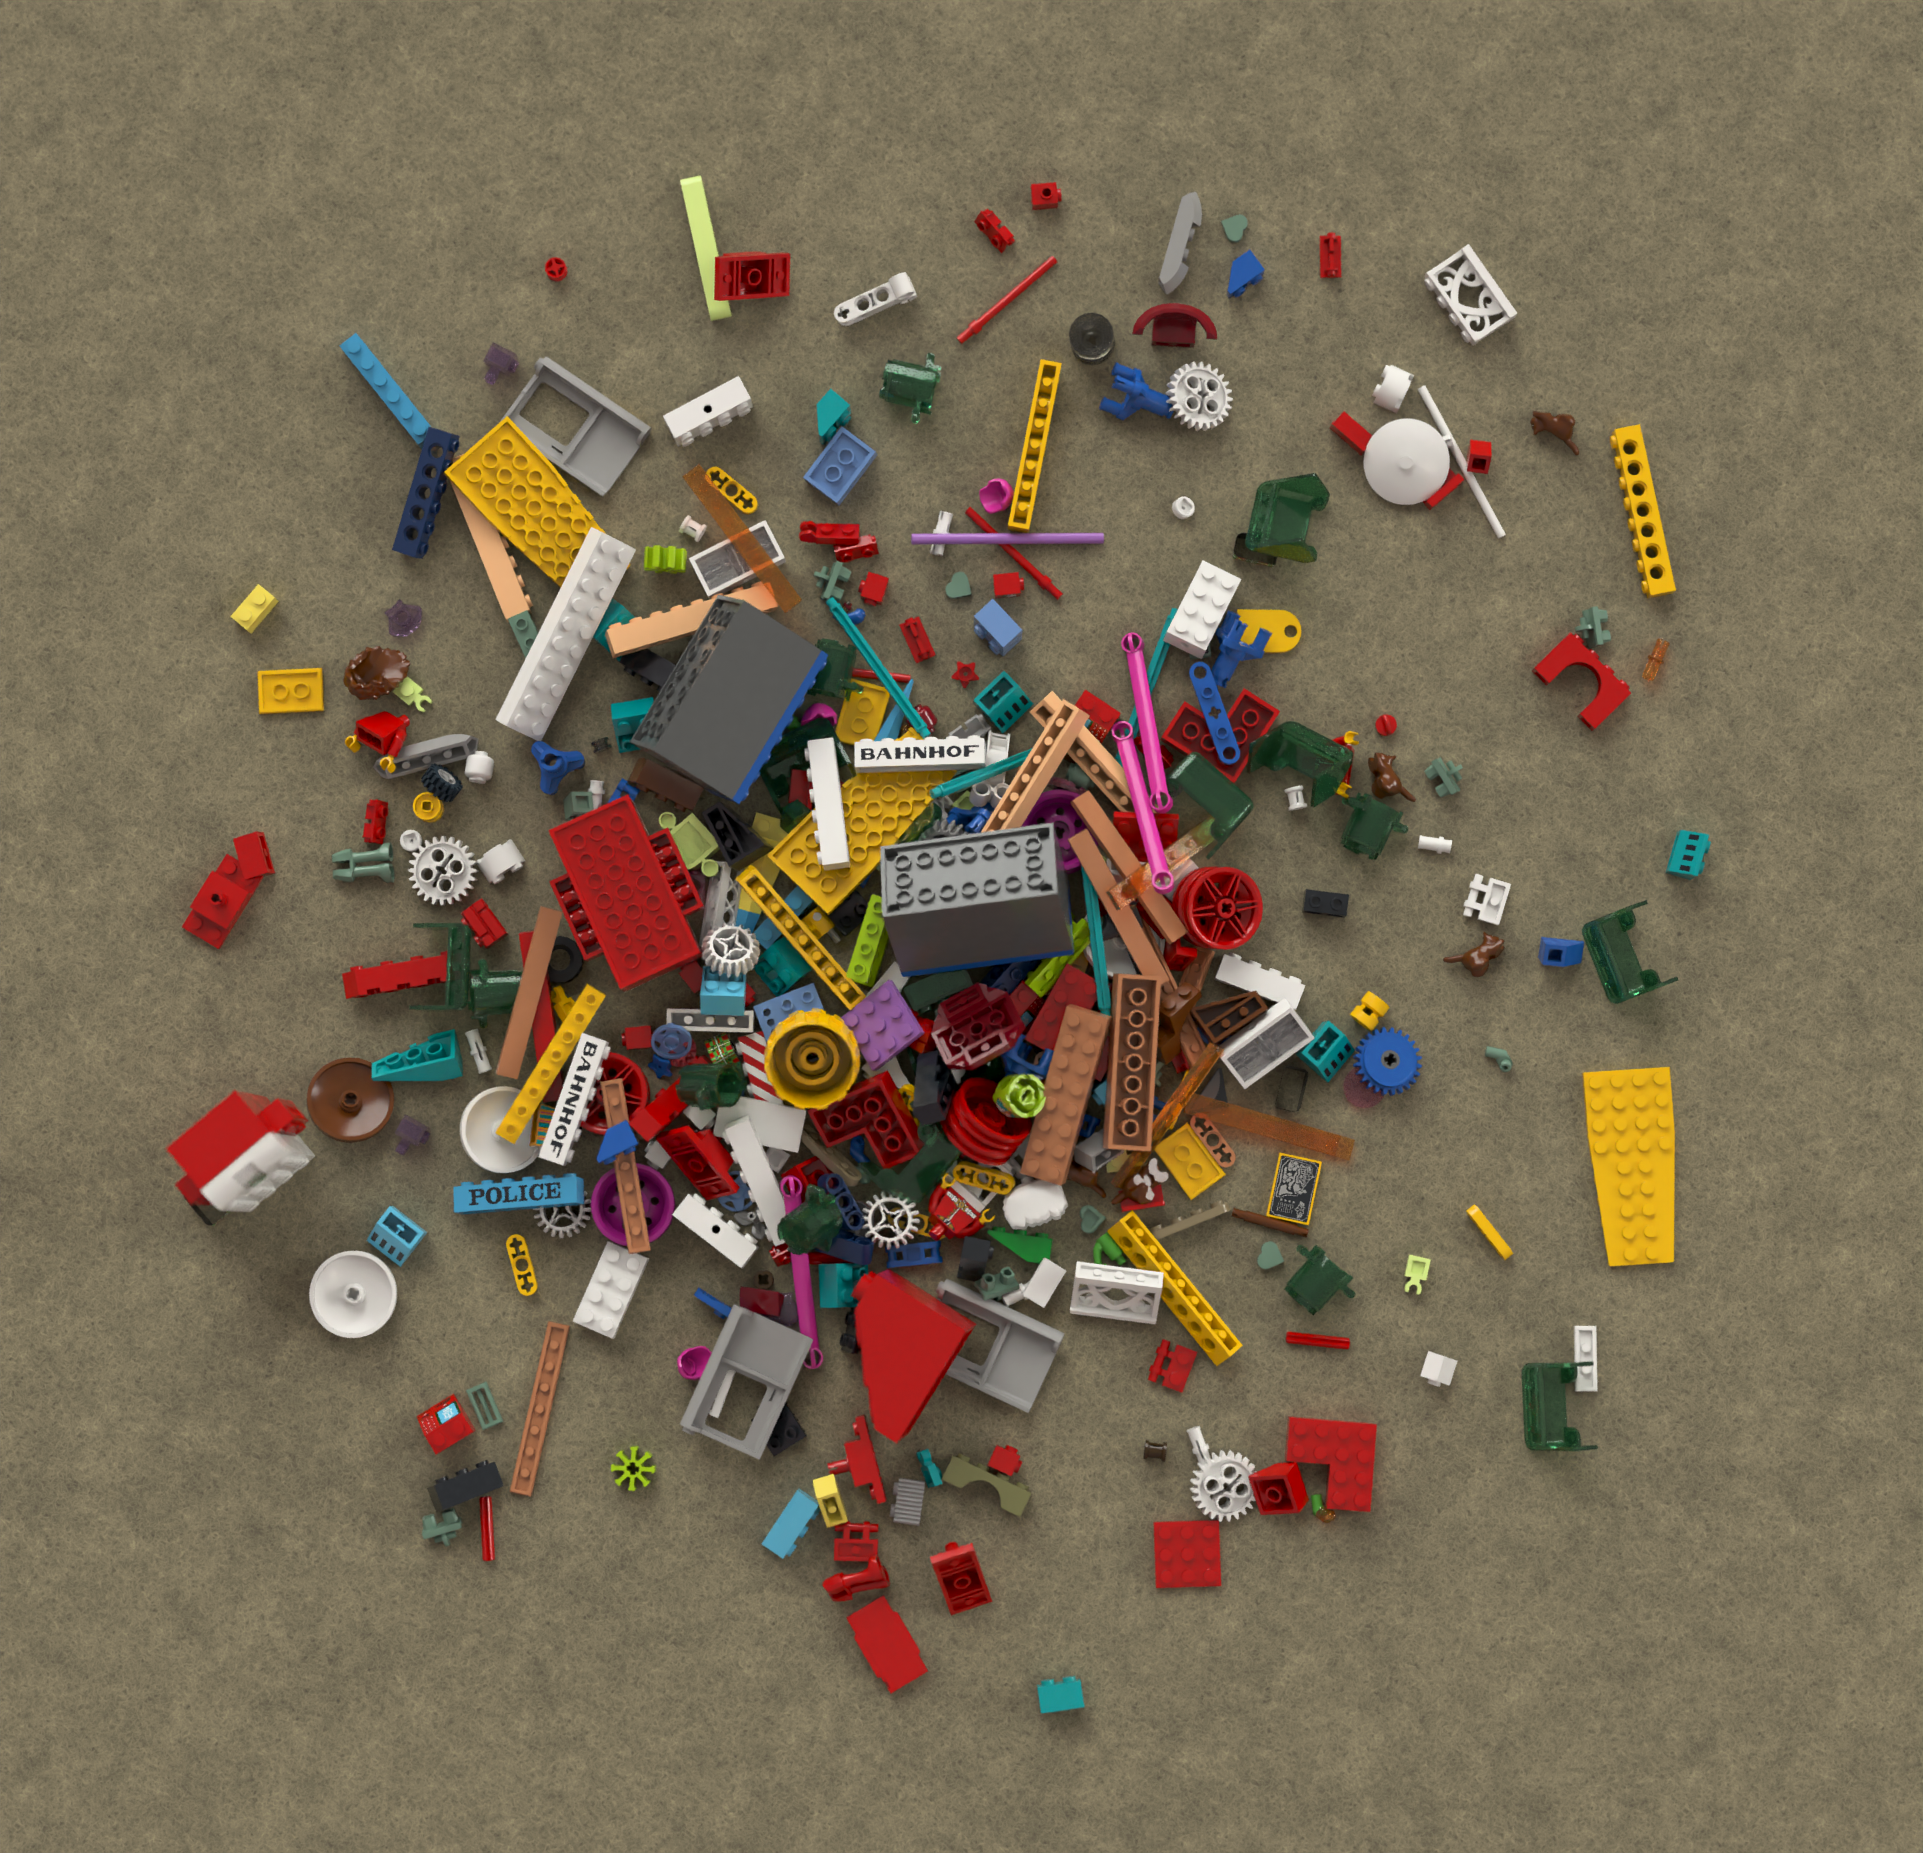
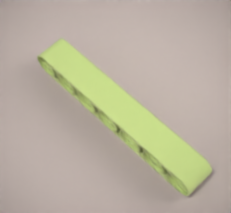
M701 175L682 179L680 182L710 319L714 321L732 317L728 300H714L715 257L719 255Z

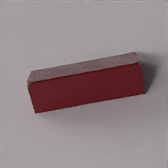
M740 1287L741 1307L757 1314L780 1317L784 1295L776 1291Z

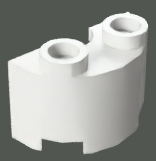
M1386 365L1381 375L1385 379L1382 385L1377 384L1372 396L1376 397L1374 400L1375 404L1397 413L1414 375L1393 365Z
M510 839L503 845L499 844L483 854L484 857L477 860V865L489 884L492 882L497 884L505 878L503 874L509 870L514 873L521 869L525 859L512 839Z

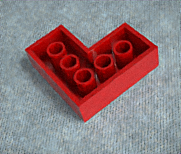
M1245 688L1242 690L1227 714L1240 749L1238 761L1231 765L1224 764L1219 759L1203 713L1185 701L1160 740L1233 786L1280 711ZM1226 748L1223 751V756L1228 760L1233 759L1235 751L1232 748Z
M1067 963L1025 1035V1040L1043 1050L1048 1048L1054 1051L1066 1007L1070 1004L1089 1010L1093 1007L1097 999L1095 979ZM1109 1036L1106 1038L1095 1077L1098 1081H1101L1108 1068Z
M888 1070L852 1085L847 1095L841 1101H834L826 1109L817 1110V1108H809L807 1110L827 1148L864 1133L884 1170L921 1155L927 1147L924 1137Z
M1288 1416L1285 1460L1328 1464L1325 1508L1363 1512L1371 1511L1377 1424Z

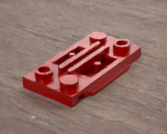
M884 1595L846 1617L855 1632V1641L878 1678L881 1677L886 1684L890 1694L928 1672L919 1655L920 1650L898 1612L893 1611Z

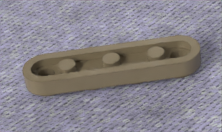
M804 1121L801 1142L834 1174H839L847 1186H856L862 1178L860 1171L835 1146L827 1148L818 1130L809 1122Z
M1220 1200L1210 1204L1211 1209L1203 1212L1202 1208L1190 1212L1191 1217L1183 1220V1217L1180 1216L1170 1220L1171 1225L1163 1228L1162 1224L1150 1228V1231L1158 1240L1221 1215L1231 1209L1228 1202L1223 1203Z

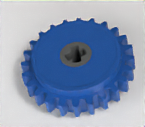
M1383 1027L1379 1033L1375 1029L1372 1031V1034L1368 1033L1365 1035L1366 1040L1361 1039L1359 1041L1362 1046L1355 1048L1359 1052V1054L1353 1056L1354 1059L1358 1060L1353 1067H1359V1071L1355 1074L1362 1075L1363 1078L1360 1080V1083L1366 1081L1368 1083L1366 1089L1373 1087V1093L1381 1090V1096L1386 1095L1387 1092H1389L1390 1096H1393L1396 1090L1398 1094H1401L1403 1089L1408 1090L1410 1088L1409 1084L1413 1085L1416 1082L1413 1077L1420 1076V1073L1416 1071L1422 1068V1065L1417 1063V1061L1422 1059V1056H1416L1420 1049L1413 1048L1415 1041L1409 1042L1408 1034L1404 1037L1401 1036L1402 1030L1394 1033V1028L1391 1027L1387 1032L1386 1028Z

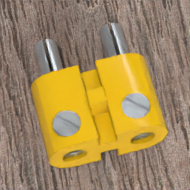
M819 906L801 920L817 940L826 933L835 943L841 940L833 929L834 923Z

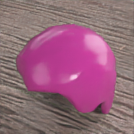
M1000 478L988 481L987 486L980 489L979 498L985 511L993 514L1004 511L1011 505L1014 492L1012 486L1006 480Z
M814 703L804 712L801 728L808 734L816 730L826 732L837 724V715L830 706L823 703Z
M696 1346L684 1350L677 1359L680 1375L689 1380L700 1379L712 1352L706 1346Z

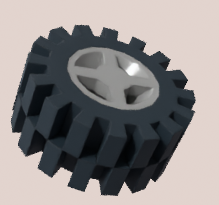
M432 764L421 777V782L424 783L423 786L428 788L427 791L429 793L432 792L435 797L438 796L441 801L452 802L463 788L462 782L458 780L459 778L454 776L452 771L449 772L448 768H443L440 764Z

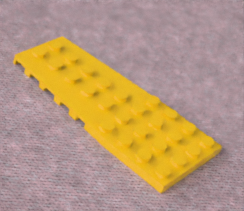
M508 416L444 471L446 477L484 518L560 588L590 528L593 527L605 533L595 522L590 512L581 504L576 494H573L554 466Z
M910 727L908 732L895 741H903L904 738L908 737L915 738L916 740L924 739ZM957 770L858 773L851 780H847L841 787L850 867L825 871L823 865H819L817 852L821 851L820 843L816 844L814 831H818V825L813 822L812 811L767 857L824 912L830 915L881 863L880 846L897 844L934 800L931 798L929 791L936 788L937 785L950 781L957 773Z
M1670 1067L1583 1072L1587 1138L1594 1171V1182L1597 1190V1201L1600 1209L1608 1266L1674 1262L1675 1129Z

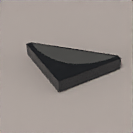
M1218 1068L1188 1111L1189 1114L1229 1107L1222 1068Z

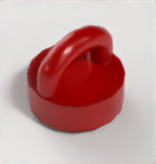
M1388 714L1380 716L1375 723L1377 733L1382 736L1392 735L1397 728L1395 718Z

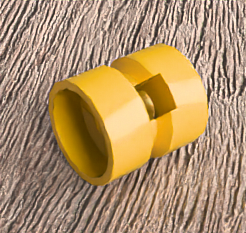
M424 792L414 799L413 811L424 822L433 823L443 816L444 804L437 796H433V793Z
M1367 991L1360 1000L1361 1006L1357 1005L1350 1013V1017L1372 1032L1379 1023L1378 1017H1383L1390 1007L1378 996ZM1369 1010L1372 1014L1369 1016L1365 1012Z

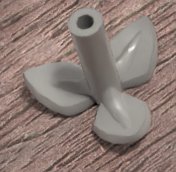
M758 1206L755 1209V1213L740 1211L734 1214L736 1222L740 1225L748 1226L751 1223L753 1224L751 1233L755 1238L759 1240L764 1238L766 1226L760 1223L756 1212L759 1209Z

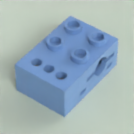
M841 426L803 478L839 506L877 457V453Z
M994 599L974 615V632L980 639L986 638L988 640V647L994 654L998 655L1000 653L1004 656L1022 640V629Z
M814 983L753 1006L766 1041H768L770 1034L777 1024L784 1021L789 1014L797 1010L808 1012L812 1008L824 1010Z

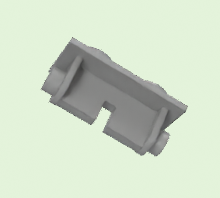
M976 714L965 722L967 727L965 731L960 725L949 732L948 735L957 736L959 739H968V736L973 735L980 736L981 738L992 728L988 725L982 714Z

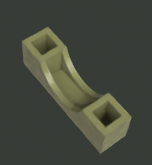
M958 1453L957 1456L952 1455L942 1480L959 1488L975 1480L989 1482L999 1492L1001 1499L1000 1507L1021 1517L1031 1496V1492L1028 1491L1029 1486L1019 1481L1015 1485L1008 1481L1010 1477L1000 1472L997 1475L988 1472L990 1469L988 1466L979 1462L976 1466L969 1462V1457Z

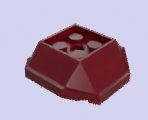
M976 983L939 1004L938 1015L931 1035L948 1069L974 1070L1015 1048L1019 1036L1026 1027L1008 992Z

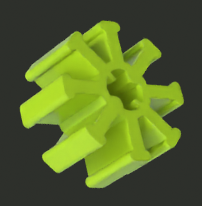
M660 545L646 546L644 570L655 571V573H686L687 551L684 548L676 549L675 546H668L667 548H663Z
M639 1446L630 1447V1450H632L631 1459L626 1456L624 1450L616 1454L625 1465H616V1463L611 1465L612 1472L615 1470L624 1471V1474L615 1480L618 1486L622 1485L627 1477H630L629 1491L637 1489L636 1477L639 1478L644 1487L651 1482L642 1473L643 1471L656 1472V1465L643 1466V1462L652 1457L649 1451H646L640 1460L637 1459ZM631 1462H634L635 1466L639 1467V1471L635 1472L636 1474H632V1470H628V1465H632Z

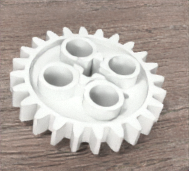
M1195 362L1189 365L1185 364L1177 369L1175 374L1170 376L1172 381L1167 384L1170 390L1166 392V395L1171 396V398L1166 402L1173 405L1169 410L1177 412L1174 416L1175 419L1178 417L1182 418L1181 425L1188 422V429L1194 425L1196 431L1201 428L1204 431L1209 428L1213 429L1217 424L1219 425L1224 421L1223 419L1229 415L1226 411L1232 408L1227 404L1233 400V398L1227 396L1232 390L1225 387L1229 382L1222 381L1224 374L1217 375L1218 368L1211 371V364L1205 367L1203 362L1197 365ZM1187 381L1191 383L1192 388L1188 386ZM1187 402L1191 404L1192 409L1188 407Z
M441 836L439 842L437 837H433V843L425 840L426 847L418 846L420 853H412L416 860L409 861V863L414 865V868L408 869L409 872L414 873V876L410 877L409 880L416 881L412 888H420L417 895L422 896L425 894L424 901H429L432 898V904L436 905L440 900V904L445 906L447 900L450 905H453L454 898L461 902V894L469 895L466 891L467 888L474 889L470 883L471 881L478 880L473 877V873L479 872V870L473 869V866L478 862L471 861L475 854L472 852L467 853L469 846L466 845L461 848L463 841L458 840L455 843V838L450 837L447 842L446 836ZM441 850L444 853V858L438 862L435 855ZM453 854V858L449 861L450 855ZM457 861H460L462 869L456 873L453 866ZM441 867L445 868L446 874H442L440 871ZM428 869L433 871V877L430 880H426L424 877ZM446 880L451 882V888L448 891L443 889V883ZM437 881V886L434 888L433 884Z
M1220 1450L1219 1457L1214 1452L1212 1453L1211 1460L1204 1457L1206 1464L1198 1463L1200 1471L1193 1470L1197 1478L1190 1479L1195 1484L1194 1487L1190 1488V1491L1196 1493L1192 1496L1194 1501H1198L1196 1507L1198 1509L1202 1508L1201 1512L1204 1515L1209 1513L1211 1519L1216 1516L1219 1521H1222L1223 1516H1225L1229 1522L1231 1515L1239 1519V1512L1246 1515L1245 1508L1252 1509L1253 1506L1250 1502L1251 1500L1256 1501L1248 1479L1249 1475L1257 1472L1252 1471L1255 1466L1252 1463L1248 1464L1249 1459L1247 1457L1242 1459L1240 1453H1237L1234 1457V1453L1229 1450L1227 1456L1223 1450ZM1232 1466L1231 1473L1229 1475H1224V1470L1227 1467ZM1214 1479L1213 1487L1206 1488L1207 1482ZM1225 1482L1227 1483V1488H1226V1489H1224V1486H1223V1484H1224ZM1243 1483L1244 1489L1241 1492H1236V1487ZM1226 1496L1225 1504L1218 1505L1219 1499Z

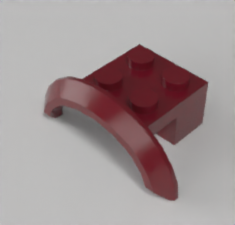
M1168 303L1151 307L1137 319L1132 335H1143L1146 325L1153 320L1151 345L1194 348L1196 323L1198 321L1206 332V339L1217 340V330L1208 315L1193 306L1179 303Z

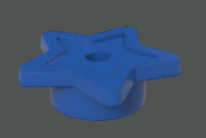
M654 1054L653 1062L648 1063V1067L655 1071L657 1078H661L663 1075L671 1077V1062Z

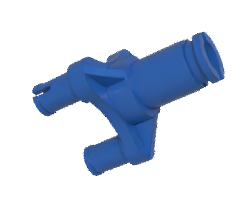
M1117 362L1114 364L1111 375L1116 377L1112 388L1127 394L1124 402L1121 404L1103 397L1099 410L1116 415V418L1120 420L1126 419L1137 410H1140V408L1160 416L1164 415L1167 419H1170L1174 412L1169 410L1173 405L1166 402L1170 399V396L1150 389L1143 379L1141 370L1137 368L1131 369Z
M1228 610L1220 627L1218 626L1215 632L1220 643L1219 650L1221 651L1211 669L1216 685L1224 688L1227 687L1226 683L1230 681L1239 661L1263 657L1265 653L1264 648L1270 636H1272L1270 631L1260 627L1252 644L1249 645L1241 641L1240 639L1248 625L1238 620L1241 616Z
M537 741L532 745V754L537 759L541 769L540 788L545 794H556L561 780L569 772L581 769L585 765V758L581 752L558 751L543 741ZM556 760L555 765L550 766V762Z
M989 802L983 807L973 806L970 810L953 807L948 812L946 819L949 824L953 820H955L956 826L963 824V828L969 834L980 833L995 809Z
M1021 1034L1015 1048L1001 1055L1005 1064L1004 1071L1006 1074L1004 1077L1009 1074H1029L1037 1077L1039 1080H1046L1054 1051L1045 1048L1038 1065L1027 1062L1026 1059L1032 1047L1030 1045L1027 1046L1023 1042L1025 1035Z

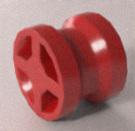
M553 257L545 264L546 274L552 281L559 282L567 276V267L561 258Z

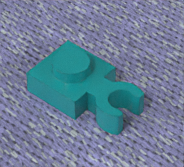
M929 1450L917 1452L916 1455L922 1465L920 1468L927 1487L930 1488L942 1484L941 1470L935 1463H932Z

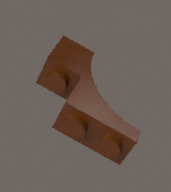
M1184 982L1159 1005V1022L1161 1026L1158 1028L1156 1059L1165 1065L1181 1052L1180 1035L1184 1021L1192 1007L1202 997L1201 991L1187 982Z

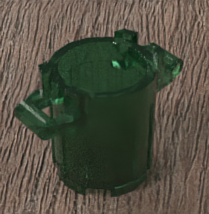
M930 352L927 354L925 366L896 359H888V363L885 365L882 380H884L883 389H880L879 398L887 402L913 407L911 417L913 423L920 421V413L931 415L932 412L929 410L932 407L936 383L940 381L941 373L938 370L942 368L941 366L934 365V353Z
M818 639L815 646L828 654L826 658L827 663L817 673L815 684L810 690H807V694L812 696L819 694L832 698L846 699L849 702L851 692L861 694L864 691L863 686L856 682L850 683L857 656V648L848 644V648H845L844 645L838 644L839 641Z
M1358 792L1356 798L1343 797L1342 803L1354 809L1341 836L1340 844L1344 848L1358 855L1359 853L1368 854V859L1377 860L1384 849L1392 829L1397 833L1405 834L1408 832V826L1400 823L1403 812L1400 811L1398 813L1391 807L1372 799L1373 796L1366 793L1361 796V793Z
M481 959L478 961L479 969L468 970V974H470L468 1011L472 1010L471 1020L478 1019L480 1027L486 1028L488 1026L487 1015L512 1013L523 971L489 972L487 961Z
M740 1061L729 1064L693 1063L679 1071L678 1075H681L679 1085H676V1092L681 1102H685V1104L691 1107H699L700 1110L713 1107L730 1108L735 1106L740 1100L742 1090L747 1088V1081H743L746 1076Z
M809 1184L805 1193V1202L785 1215L777 1225L779 1240L783 1239L789 1247L787 1250L795 1255L807 1254L814 1248L828 1252L831 1248L832 1238L839 1234V1229L842 1226L841 1212L835 1203V1196L831 1193L826 1195L824 1188Z
M1315 1245L1309 1252L1305 1246H1297V1252L1308 1260L1286 1283L1287 1286L1284 1288L1301 1306L1303 1305L1314 1316L1339 1289L1348 1298L1355 1296V1292L1347 1287L1354 1278L1345 1271H1342L1325 1256L1326 1252Z

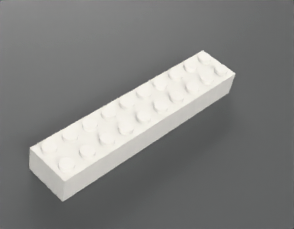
M593 527L590 528L496 718L498 722L537 741L542 740L636 549Z

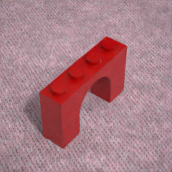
M1570 632L1532 672L1547 686L1563 669L1569 666L1581 665L1590 669L1597 678L1598 692L1594 700L1577 717L1593 731L1631 694L1629 691L1630 687L1622 679L1618 680L1613 675L1615 672L1607 664L1603 665L1598 660L1599 656L1592 649L1588 650L1583 645L1584 641L1577 634L1573 635Z

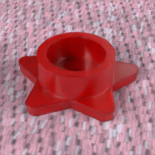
M958 661L957 671L951 678L960 680L963 688H966L970 681L979 680V677L974 672L975 662L966 665Z

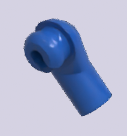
M858 608L847 615L852 623L857 625L864 620L865 611Z
M858 1135L851 1140L850 1155L862 1168H865L871 1161L864 1154V1139Z

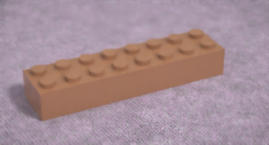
M1113 974L1112 1021L1109 1034L1103 1148L1151 1151L1161 976Z
M1073 1004L1066 1007L1044 1085L1045 1091H1043V1096H1046L1045 1104L1035 1117L1020 1170L1021 1174L1060 1186L1066 1183L1112 1016Z

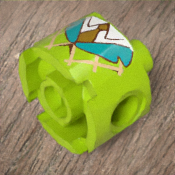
M1009 1074L998 1083L993 1095V1101L997 1104L1001 1113L1007 1117H1032L1037 1115L1045 1104L1046 1096H1043V1091H1045L1044 1085L1033 1075Z

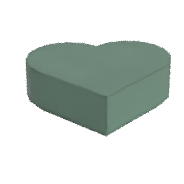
M1236 215L1221 221L1227 239L1232 243L1239 242L1242 239L1243 231L1247 228L1248 222L1246 217Z
M963 572L955 573L952 576V582L948 583L945 588L946 595L951 599L970 596L971 590L967 575Z
M1090 1205L1083 1206L1080 1210V1217L1082 1219L1081 1229L1085 1233H1093L1106 1217Z
M1268 1241L1262 1245L1261 1254L1257 1257V1264L1260 1268L1269 1269L1284 1262L1274 1242Z

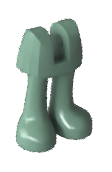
M384 843L379 849L373 851L353 853L352 849H346L333 854L332 863H349L350 869L333 870V879L353 882L357 877L379 876L384 882L393 883L395 874L392 863L356 867V863L393 861L392 843Z

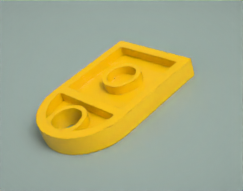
M1237 609V614L1241 616L1238 620L1248 625L1240 639L1241 641L1249 645L1252 644L1261 627L1272 633L1264 648L1265 653H1285L1292 650L1299 642L1301 625L1292 613L1285 610ZM1287 626H1293L1296 629L1294 637L1290 638L1285 635L1284 629Z

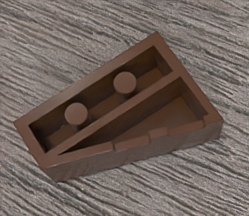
M646 758L638 759L628 779L629 782L636 784L637 789L645 793L650 791L656 794L655 798L665 803L667 800L675 803L673 807L682 812H685L686 809L693 811L704 789L702 786Z
M1252 991L1217 1002L1214 1001L1202 1006L1192 1007L1190 1015L1213 1048L1265 1013L1268 1008L1257 991Z

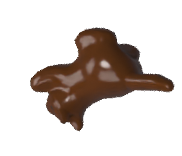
M1533 411L1534 417L1530 423L1534 430V435L1546 430L1563 440L1576 456L1579 455L1578 447L1571 440L1575 425L1573 416L1570 414H1558L1554 417L1549 412Z
M1376 752L1374 758H1368L1369 769L1376 777L1371 790L1377 798L1383 799L1386 796H1394L1400 793L1407 800L1416 801V798L1402 786L1400 778L1393 771L1392 762L1396 759L1395 755L1390 756Z
M1483 932V942L1480 946L1470 949L1461 955L1445 957L1443 961L1447 963L1461 962L1471 972L1472 976L1481 977L1488 971L1489 960L1497 958L1505 948L1503 946L1505 941L1503 939L1499 940L1497 936L1488 935L1486 932Z
M1151 1158L1145 1166H1142V1169L1137 1174L1129 1176L1124 1181V1190L1113 1198L1111 1204L1121 1203L1127 1198L1139 1204L1149 1203L1154 1198L1152 1189L1167 1181L1168 1173L1160 1172L1157 1159Z
M1072 1159L1067 1180H1072L1081 1186L1091 1188L1102 1198H1106L1107 1195L1104 1189L1097 1184L1098 1170L1093 1172Z

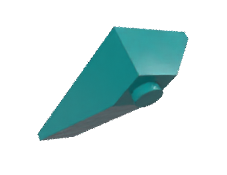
M455 1029L433 1034L427 1037L428 1041L417 1045L414 1043L409 1046V1050L403 1053L395 1052L372 1063V1080L445 1081L463 1076V1061Z

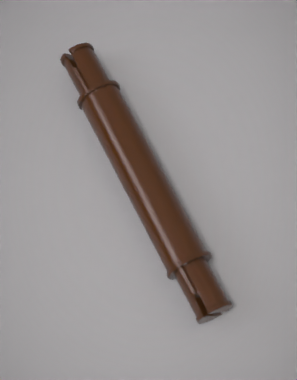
M1233 1208L1231 1217L1243 1219L1244 1222L1257 1224L1292 1234L1293 1236L1296 1234L1307 1238L1309 1229L1299 1227L1297 1224L1248 1210L1243 1211Z

